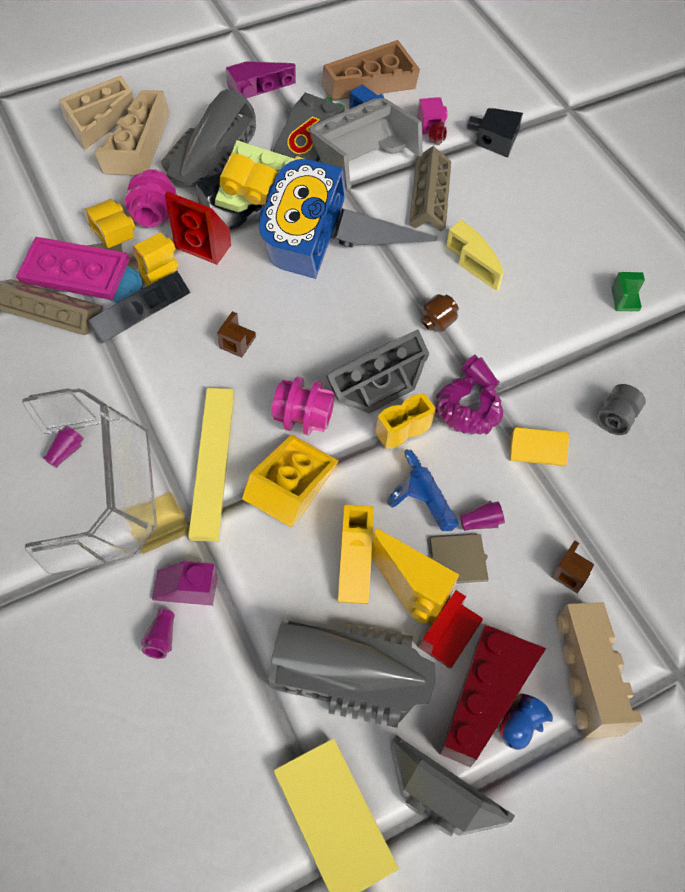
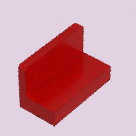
M455 590L420 645L421 650L449 669L454 666L483 621L481 616L463 605L467 596Z

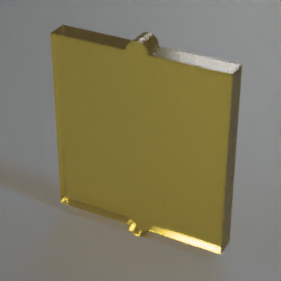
M172 493L125 513L132 529L130 534L136 538L142 554L189 534V527L183 517L185 514L184 510L179 509Z

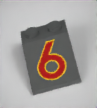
M305 92L294 105L273 152L294 159L298 156L319 162L320 157L312 142L310 128L316 123L344 112L345 107Z

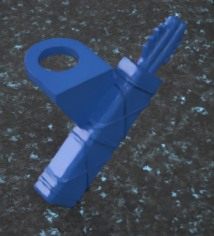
M406 449L404 451L405 457L413 467V470L410 472V476L391 493L387 504L393 508L407 496L424 501L441 531L454 530L459 525L458 520L447 504L444 495H442V491L438 488L434 477L427 467L421 466L420 460L413 450Z

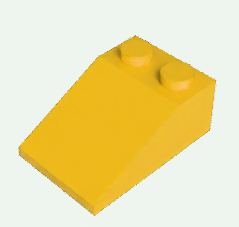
M291 434L250 473L242 499L292 528L308 509L337 466L339 460Z
M376 528L372 541L371 559L402 605L411 613L412 618L421 624L428 623L432 625L449 601L459 574Z

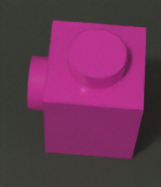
M441 97L419 99L417 118L422 121V135L429 134L432 123L440 121L445 126L448 112L447 107L443 106Z

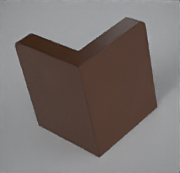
M232 311L217 332L219 348L242 358L256 338V332L240 326L238 314Z
M574 540L551 578L578 594L589 578L594 564L575 552L580 543Z

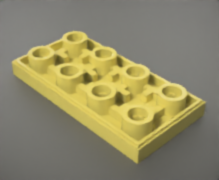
M334 738L273 770L329 892H362L399 870Z

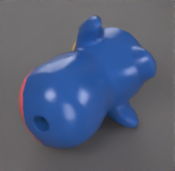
M523 693L518 697L517 709L511 710L500 726V737L503 743L515 750L524 749L531 742L535 729L543 732V723L553 721L552 713L545 703L536 697Z

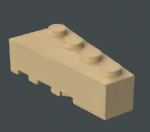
M141 90L128 107L127 116L120 118L114 133H109L106 136L105 145L96 149L94 153L103 174L136 175L150 169L170 115L163 91Z
M604 602L567 604L560 615H558L557 624L560 634H564L563 656L565 663L570 665L572 675L569 679L571 695L576 696L578 709H576L575 718L577 727L582 729L584 739L622 737L643 721L639 710L632 711L629 698H633L634 693L630 682L624 683L621 677L624 663L621 653L612 649L615 635Z

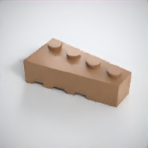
M399 40L325 64L323 67L322 87L331 100L350 98V91L362 84L375 94L416 89L420 68Z

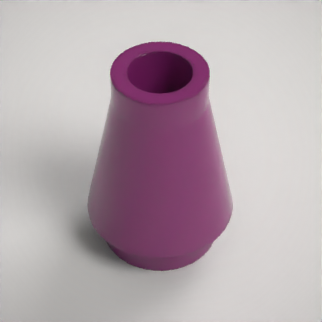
M476 354L470 357L460 369L464 373V377H472L473 382L482 388L491 385L495 389L500 383L482 357L479 358Z
M65 425L62 430L59 429L43 459L53 467L58 468L63 461L82 447L81 442L84 438L74 429Z
M489 500L466 513L460 514L464 531L499 528V525L505 523L499 501L492 502Z
M167 609L157 610L154 620L141 640V645L143 646L142 653L154 659H164L167 653L171 652L173 622L175 614Z

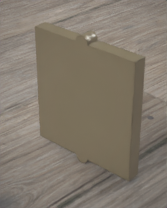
M481 534L430 538L431 559L459 574L456 584L488 582L486 566L488 556L484 554Z

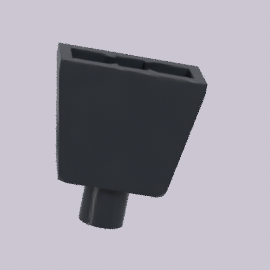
M488 108L483 119L470 116L467 129L478 132L476 141L478 146L508 158L518 135L523 113Z

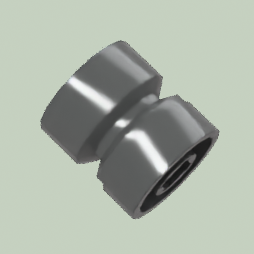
M618 384L614 386L606 402L600 408L596 415V420L605 431L614 435H625L629 432L635 422V418L638 417L646 404V399L637 388L628 384Z

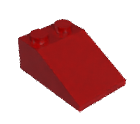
M167 191L165 193V200L175 248L218 265L231 247L230 228L212 208Z

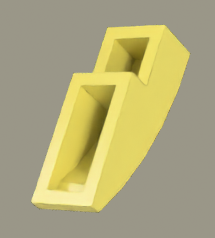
M461 219L449 229L446 247L460 256L458 265L497 291L500 288L504 273L500 261L485 239Z

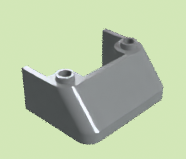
M385 98L372 99L316 123L310 128L311 139L321 162L343 169L345 189L347 190L351 188L348 162L380 147L389 153H397L401 149L407 148L419 157L423 155L422 121Z

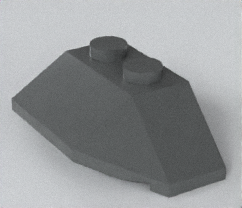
M418 329L341 365L325 376L337 401L363 412L371 413L415 390L425 361H427L430 353Z
M398 735L395 736L390 748L401 796L407 799L405 805L419 815H423L424 812L436 820L434 825L449 836H452L453 833L462 836L499 828L513 821L515 817L513 813L504 809Z

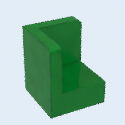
M618 272L611 287L616 311L638 312L641 310L642 305L639 291L645 281L643 272Z

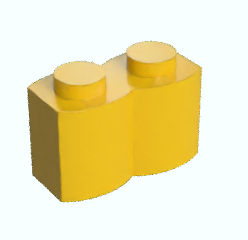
M231 153L220 176V187L230 195L244 196L248 202L254 205H266L269 187L275 183L278 172L265 164L255 163L244 155Z
M108 199L84 208L89 226L98 235L107 249L135 238L133 230L136 229L135 224L130 216L125 215L120 203L116 204L114 200Z
M161 232L133 246L134 255L138 262L139 274L147 286L176 272L179 268L173 253L176 251L172 240L169 237L165 238Z
M425 393L413 395L407 398L402 405L388 407L378 415L375 434L385 449L398 447L408 437L419 436L430 429L436 408Z

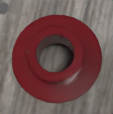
M438 121L430 126L429 140L434 142L435 145H440L446 139L447 128L444 127L443 122Z

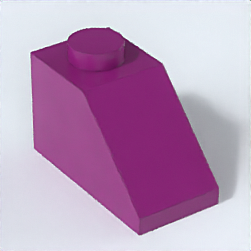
M182 561L158 569L152 600L213 606L218 579L215 564Z

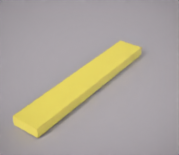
M207 388L190 520V541L219 542L235 396L234 389Z

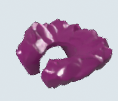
M461 377L453 379L450 384L445 386L436 395L435 413H438V416L442 417L444 423H447L448 427L453 428L455 432L461 431L463 434L468 432L470 435L476 433L481 435L483 432L486 435L489 434L492 427L499 425L503 417L501 399L495 389L489 385L481 390V407L479 410L474 411L460 405L461 398L470 394L473 389V378Z

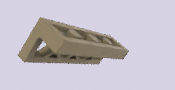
M434 145L423 152L422 156H417L409 224L417 228L429 221L438 230L442 231L446 228L451 161Z
M13 279L0 281V310L81 335L90 334L91 326L88 320L102 312V305Z

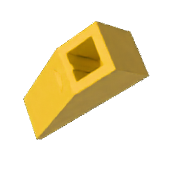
M344 504L338 603L368 605L374 506Z

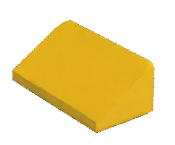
M515 427L510 436V461L566 466L569 433Z

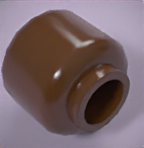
M436 294L421 307L423 317L420 319L421 323L429 331L434 329L437 332H443L458 319L457 311L459 307L451 296Z

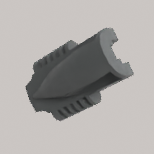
M225 89L220 91L209 104L199 124L195 128H189L162 159L161 165L167 172V177L178 184L196 188V182L222 173L233 152L236 140L248 144L255 134L256 116L250 102L235 90Z
M283 618L273 650L269 684L271 688L280 692L330 702L329 714L334 715L336 705L341 704L340 716L346 717L348 706L354 707L352 719L358 720L359 709H365L363 721L369 722L371 711L377 712L375 723L380 725L383 713L388 714L387 726L397 728L398 723L409 713L414 705L429 704L435 686V663L420 656L416 649L411 648L413 636L403 634L401 644L396 643L397 633L391 632L390 641H384L385 630H380L379 639H374L375 628L369 627L368 636L365 637L362 636L364 626L358 625L355 635L351 634V623L346 624L345 632L291 622L289 619Z

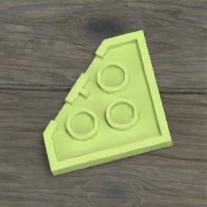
M236 140L232 152L244 155L255 163L265 164L278 173L287 163L297 160ZM222 187L219 188L215 199V205L236 212L243 211L252 204L244 196L226 193Z

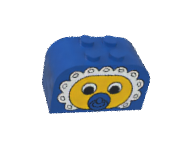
M297 159L283 166L277 175L275 183L270 185L267 204L260 211L259 230L268 257L274 266L284 271L316 279L346 197L344 175L341 167L308 159Z

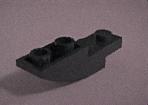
M176 271L89 319L88 323L103 344L191 292L179 272Z

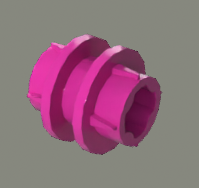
M156 169L145 170L130 179L125 197L126 209L130 212L133 220L139 225L146 228L159 226L162 222H166L169 219L165 193L168 191L176 194V189L163 172Z
M297 376L293 382L282 380L278 384L273 398L271 411L272 417H274L273 420L283 422L284 429L287 431H291L295 423L303 424V434L308 436L312 433V430L324 432L330 423L335 395L333 391L323 389L321 381L316 380L312 388L309 389L304 388L303 377Z

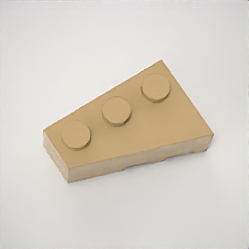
M122 76L59 99L63 118L84 150L88 149L115 127L120 118L127 116V109L133 102V94Z

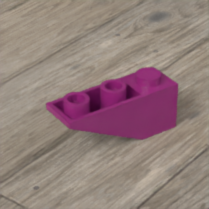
M245 61L226 67L227 86L230 90H235L247 99L295 84L296 65L295 63Z

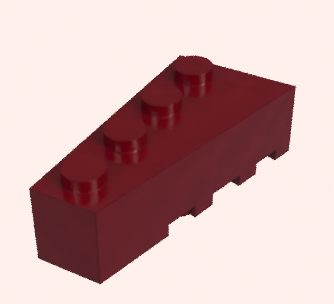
M485 624L472 655L440 755L468 767H471L476 762L545 652V647Z

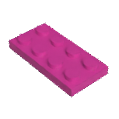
M36 236L16 277L20 282L113 300L130 258L128 253Z

